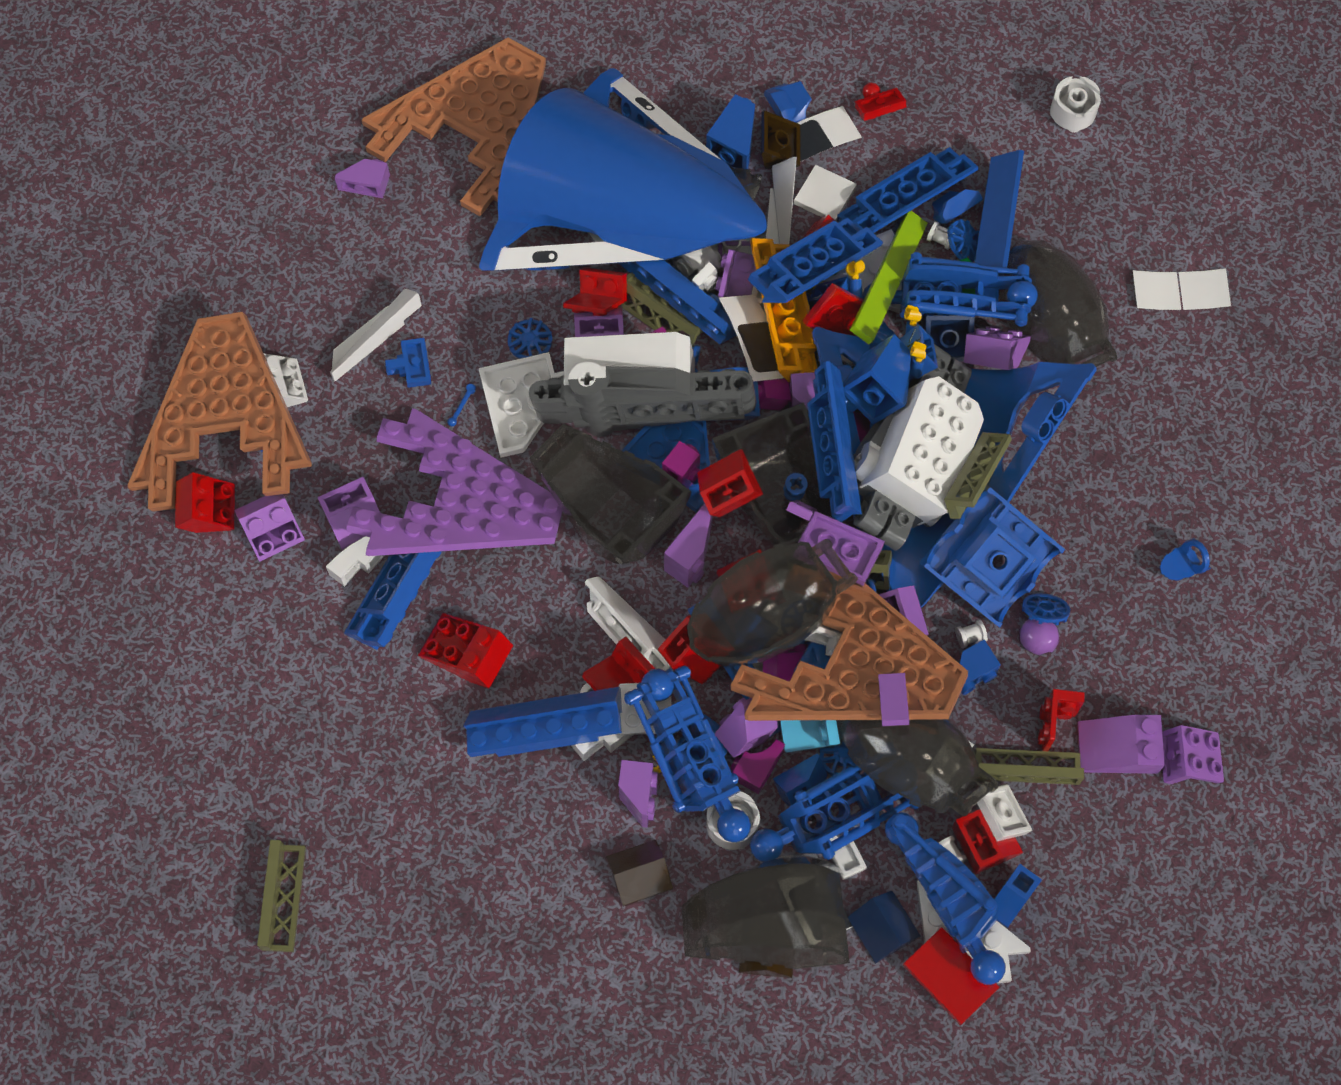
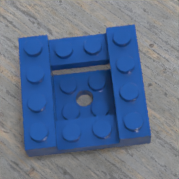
M986 485L975 507H966L961 518L955 519L920 563L1000 628L1003 624L1004 616L1012 604L1034 588L1036 579L1044 566L1056 555L1063 553L1065 549L991 487ZM1004 555V564L998 568L994 567L992 563L994 557Z

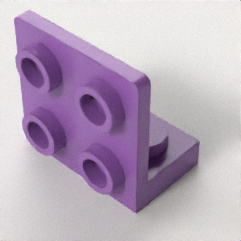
M729 249L728 254H723L721 267L724 268L723 277H718L715 291L719 292L718 297L751 295L753 285L748 281V278L752 272L756 271L753 255Z
M1183 725L1162 732L1165 765L1162 768L1164 783L1174 784L1190 778L1213 783L1224 782L1220 741L1217 732Z

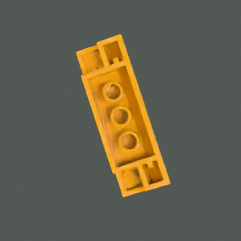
M751 238L750 245L756 270L766 265L770 257L786 249L790 244H774L773 239ZM806 291L787 303H764L779 373L790 382L791 374L815 372L814 370L818 367L814 354L817 348L813 340V329L806 326L802 321L810 311Z

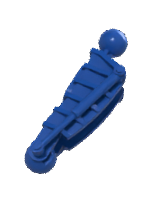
M914 252L911 254V259L905 270L902 288L896 291L891 304H900L901 318H904L905 309L910 305L918 307L921 316H925V314H949L966 317L983 316L1015 320V324L1022 327L1027 325V316L1031 312V307L1037 301L1038 292L1032 284V279L1029 277V266L1025 264L1019 265L1017 269L978 265L975 262L922 257V254L919 252ZM999 273L1017 276H999ZM869 284L866 288H864V291H863V297H864V299H865V297H866V294H867V292H868V290H869L871 284ZM963 288L976 289L975 294L963 293ZM999 289H1008V302H999Z
M684 665L675 669L674 672L671 669L666 671L662 669L648 671L643 676L641 683L637 684V689L625 693L624 700L630 706L634 705L651 743L650 748L675 801L672 805L673 809L678 813L682 811H704L714 805L720 816L717 823L720 836L729 842L743 841L750 832V819L744 811L734 809L728 799L740 792L738 785H735L738 783L739 778L736 773L731 772L710 723L704 717L687 679L691 674L690 669ZM673 693L677 703L660 711L656 702L668 699ZM641 699L651 716L648 720L639 702ZM650 726H653V728H654V730H655V732H656L657 738H655L654 733H653V731H652V729H651ZM681 730L686 743L678 747L673 734ZM690 750H696L700 760L692 758ZM703 773H708L712 783H707L703 779Z
M888 741L882 744L881 752L858 765L846 768L807 791L799 790L795 792L794 797L797 802L778 816L783 828L778 831L768 828L757 831L750 842L751 853L759 861L768 863L775 861L781 855L783 846L791 843L794 851L798 853L822 854L823 858L827 860L833 858L837 850L879 827L881 822L887 820L893 814L899 813L907 807H910V809L920 807L922 802L918 794L915 793V790L918 789L916 784L918 778L917 768L912 762L904 759L903 755L897 756L896 753L898 752L893 742ZM884 757L889 759L876 767L873 765V763ZM864 769V773H858L860 770ZM886 770V782L896 792L882 799L872 778ZM852 791L854 796L844 800L842 796ZM905 795L907 796L905 802L894 807V801ZM857 801L861 810L851 815L849 805ZM833 803L839 807V813L836 817L831 814ZM883 809L887 811L879 816V811ZM810 815L815 816L817 821L813 829L808 825ZM835 836L838 837L837 839H835V840H833V841L830 840L831 838H833V837H835Z
M902 812L893 814L885 824V834L890 842L898 845L903 852L907 865L910 866L923 886L929 901L951 936L953 938L956 937L959 942L961 952L969 951L973 958L971 961L973 977L984 985L998 983L1006 972L1004 959L999 953L987 950L981 941L997 921L996 900L991 897L970 869L954 854L934 839L924 840L918 834L919 826L913 816Z

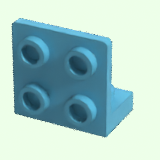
M780 720L782 739L785 744L784 751L786 753L840 744L836 720Z

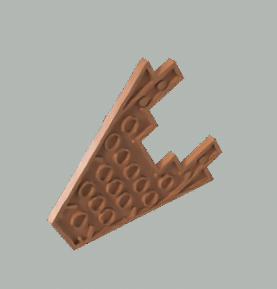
M510 38L502 40L362 119L363 126L376 133L366 145V151L386 162L411 130L431 140L443 124L473 139L478 144L468 155V161L484 171L460 200L462 207L481 216L493 200L498 202V189L503 162L518 126L528 111L538 101L546 58Z
M243 312L199 318L196 321L128 483V489L132 491L148 489V509L151 511L175 509L176 462L199 459L200 435L240 430V450L243 452L263 450L262 493L265 496L290 493V469L312 467V462L250 322Z
M794 563L784 582V588L828 603L829 605L821 619V625L843 632L825 669L800 661L789 682L741 664L731 684V691L752 698L744 714L745 720L748 721L882 720L878 674L905 673L909 720L949 719L967 680L968 670L866 583L862 586L820 567L817 571Z

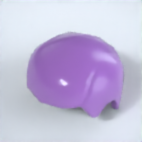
M1035 619L1025 621L1020 629V642L1025 650L1036 655L1053 652L1059 643V631L1056 625L1047 622L1038 624L1039 621Z

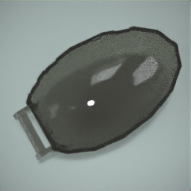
M1044 240L1018 241L1012 246L1009 252L1007 268L1017 269L1021 264L1028 265L1029 277L1037 289L1038 297L1035 305L1031 307V312L1028 313L1027 325L1020 327L1015 324V320L1007 319L1011 330L1023 331L1022 335L1031 336L1027 348L1033 352V355L1045 362L1075 364L1102 351L1104 352L1103 354L1080 364L1093 363L1097 367L1108 361H1116L1118 358L1117 353L1109 342L1107 307L1097 285L1071 255ZM1004 274V276H1017V275ZM999 289V302H1008V289Z
M824 539L811 547L809 542L799 541V543L785 545L784 543L773 545V548L760 554L756 552L740 560L716 579L708 588L707 595L700 603H696L687 626L690 648L706 661L722 666L762 663L799 645L819 628L833 609L837 595L855 584L858 577L855 573L849 571L832 548L833 543L830 539ZM825 554L841 576L840 580L834 579L819 557Z
M950 719L909 720V725L882 726V720H836L839 740L844 742L849 749L848 755L853 762L893 795L899 793L909 799V804L920 808L925 805L933 808L937 813H946L951 807L960 815L967 816L976 803L989 792L992 793L998 788L997 781L979 767L977 756L966 735ZM977 784L980 786V787H978L973 793H971L966 799H964V798L962 797V796H964L969 790H971L972 788H975V787L977 786Z

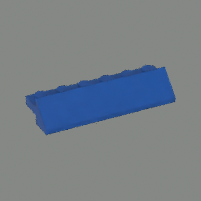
M950 147L936 156L930 152L856 196V204L837 214L838 222L848 217L860 230L868 227L875 233L976 172L978 166L965 154L959 156Z
M1024 150L991 157L975 263H978V265L1007 268Z
M848 217L839 223L834 220L770 257L766 265L750 274L748 281L764 295L762 303H787L844 269L848 263L857 261L882 246L883 241L868 227L860 230Z
M665 260L619 263L627 271L635 274L637 279L648 285L653 292L664 298L673 308L681 312L718 344H722L737 336L728 314L720 308L717 302Z
M825 361L814 370L815 379L813 380L815 397L807 403L820 498H829L832 518L843 522L853 514H862L842 372L830 361Z
M442 551L389 555L344 634L376 650L379 647H385L391 641L395 628L405 617L406 609L410 602L416 598L420 585L428 577L431 566L435 559L441 555Z
M614 687L470 711L463 725L467 733V754L470 757L496 753L498 757L594 742L599 741L600 736L622 733L620 713H622L621 688Z

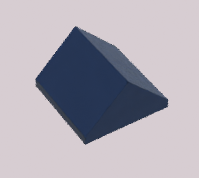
M949 314L925 315L923 329L933 338L936 346L950 354L951 358L954 357L958 361L964 362L966 336L968 333L974 332L975 317Z
M893 891L871 898L847 917L875 964L921 937Z

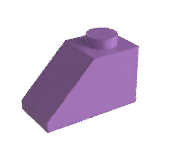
M363 159L336 174L337 188L341 191L383 198L390 177L388 164L378 159Z

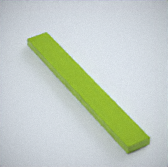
M909 211L904 215L850 328L851 332L867 344L874 341L904 276L908 262L911 259V254L915 252L928 224L913 211Z

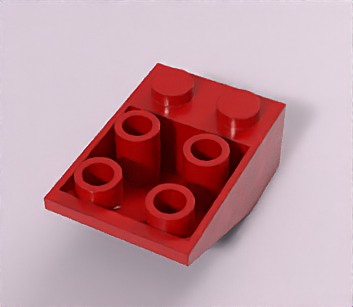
M442 613L418 656L471 683L490 688L510 653L513 644L500 630Z

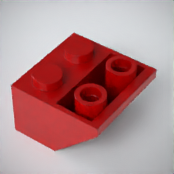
M742 449L697 472L700 494L711 516L722 517L763 495Z
M194 472L176 482L175 528L194 533L234 530L235 484Z
M702 612L687 616L661 644L658 651L672 669L675 670L686 665L691 671L689 678L704 684L732 655L734 649L708 616Z
M980 809L956 819L952 826L975 875L1023 854L1016 837L996 841Z

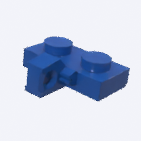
M425 338L401 341L402 354L397 355V359L385 360L387 375L399 374L400 377L406 376L408 388L432 385Z

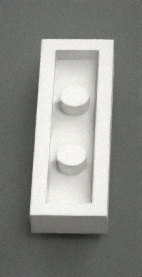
M709 262L692 281L707 295L710 292L714 293L718 279L717 270Z

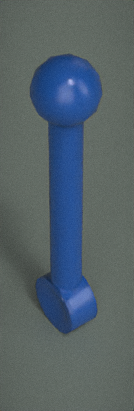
M468 384L466 386V394L453 416L447 421L449 426L453 427L456 425V419L469 396L476 391L475 385Z

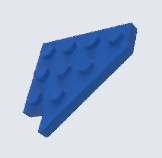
M689 421L652 427L644 426L624 447L622 455L697 513L705 504L700 494L698 478L685 494L681 496L662 483V462L678 442L681 441L686 445L694 446L700 454V470L710 466L706 421Z

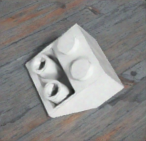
M264 354L286 406L290 407L307 402L308 397L297 359Z

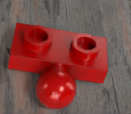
M873 82L867 83L863 87L862 93L865 98L855 101V109L864 121L906 108V99L898 88L881 92L880 87Z

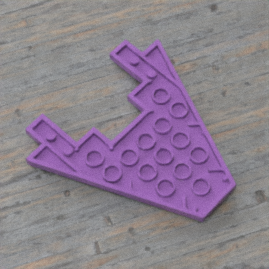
M412 408L407 424L383 418L376 442L423 453L419 471L440 476L442 480L434 506L408 501L403 519L353 506L346 531L370 537L366 548V556L555 543L564 500L416 409Z

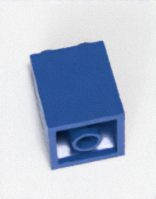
M735 94L707 133L706 147L721 160L725 161L736 176L746 180L749 171L754 131L755 104L748 98H742Z
M893 334L863 353L843 384L845 396L873 425L907 404L911 362L909 348Z

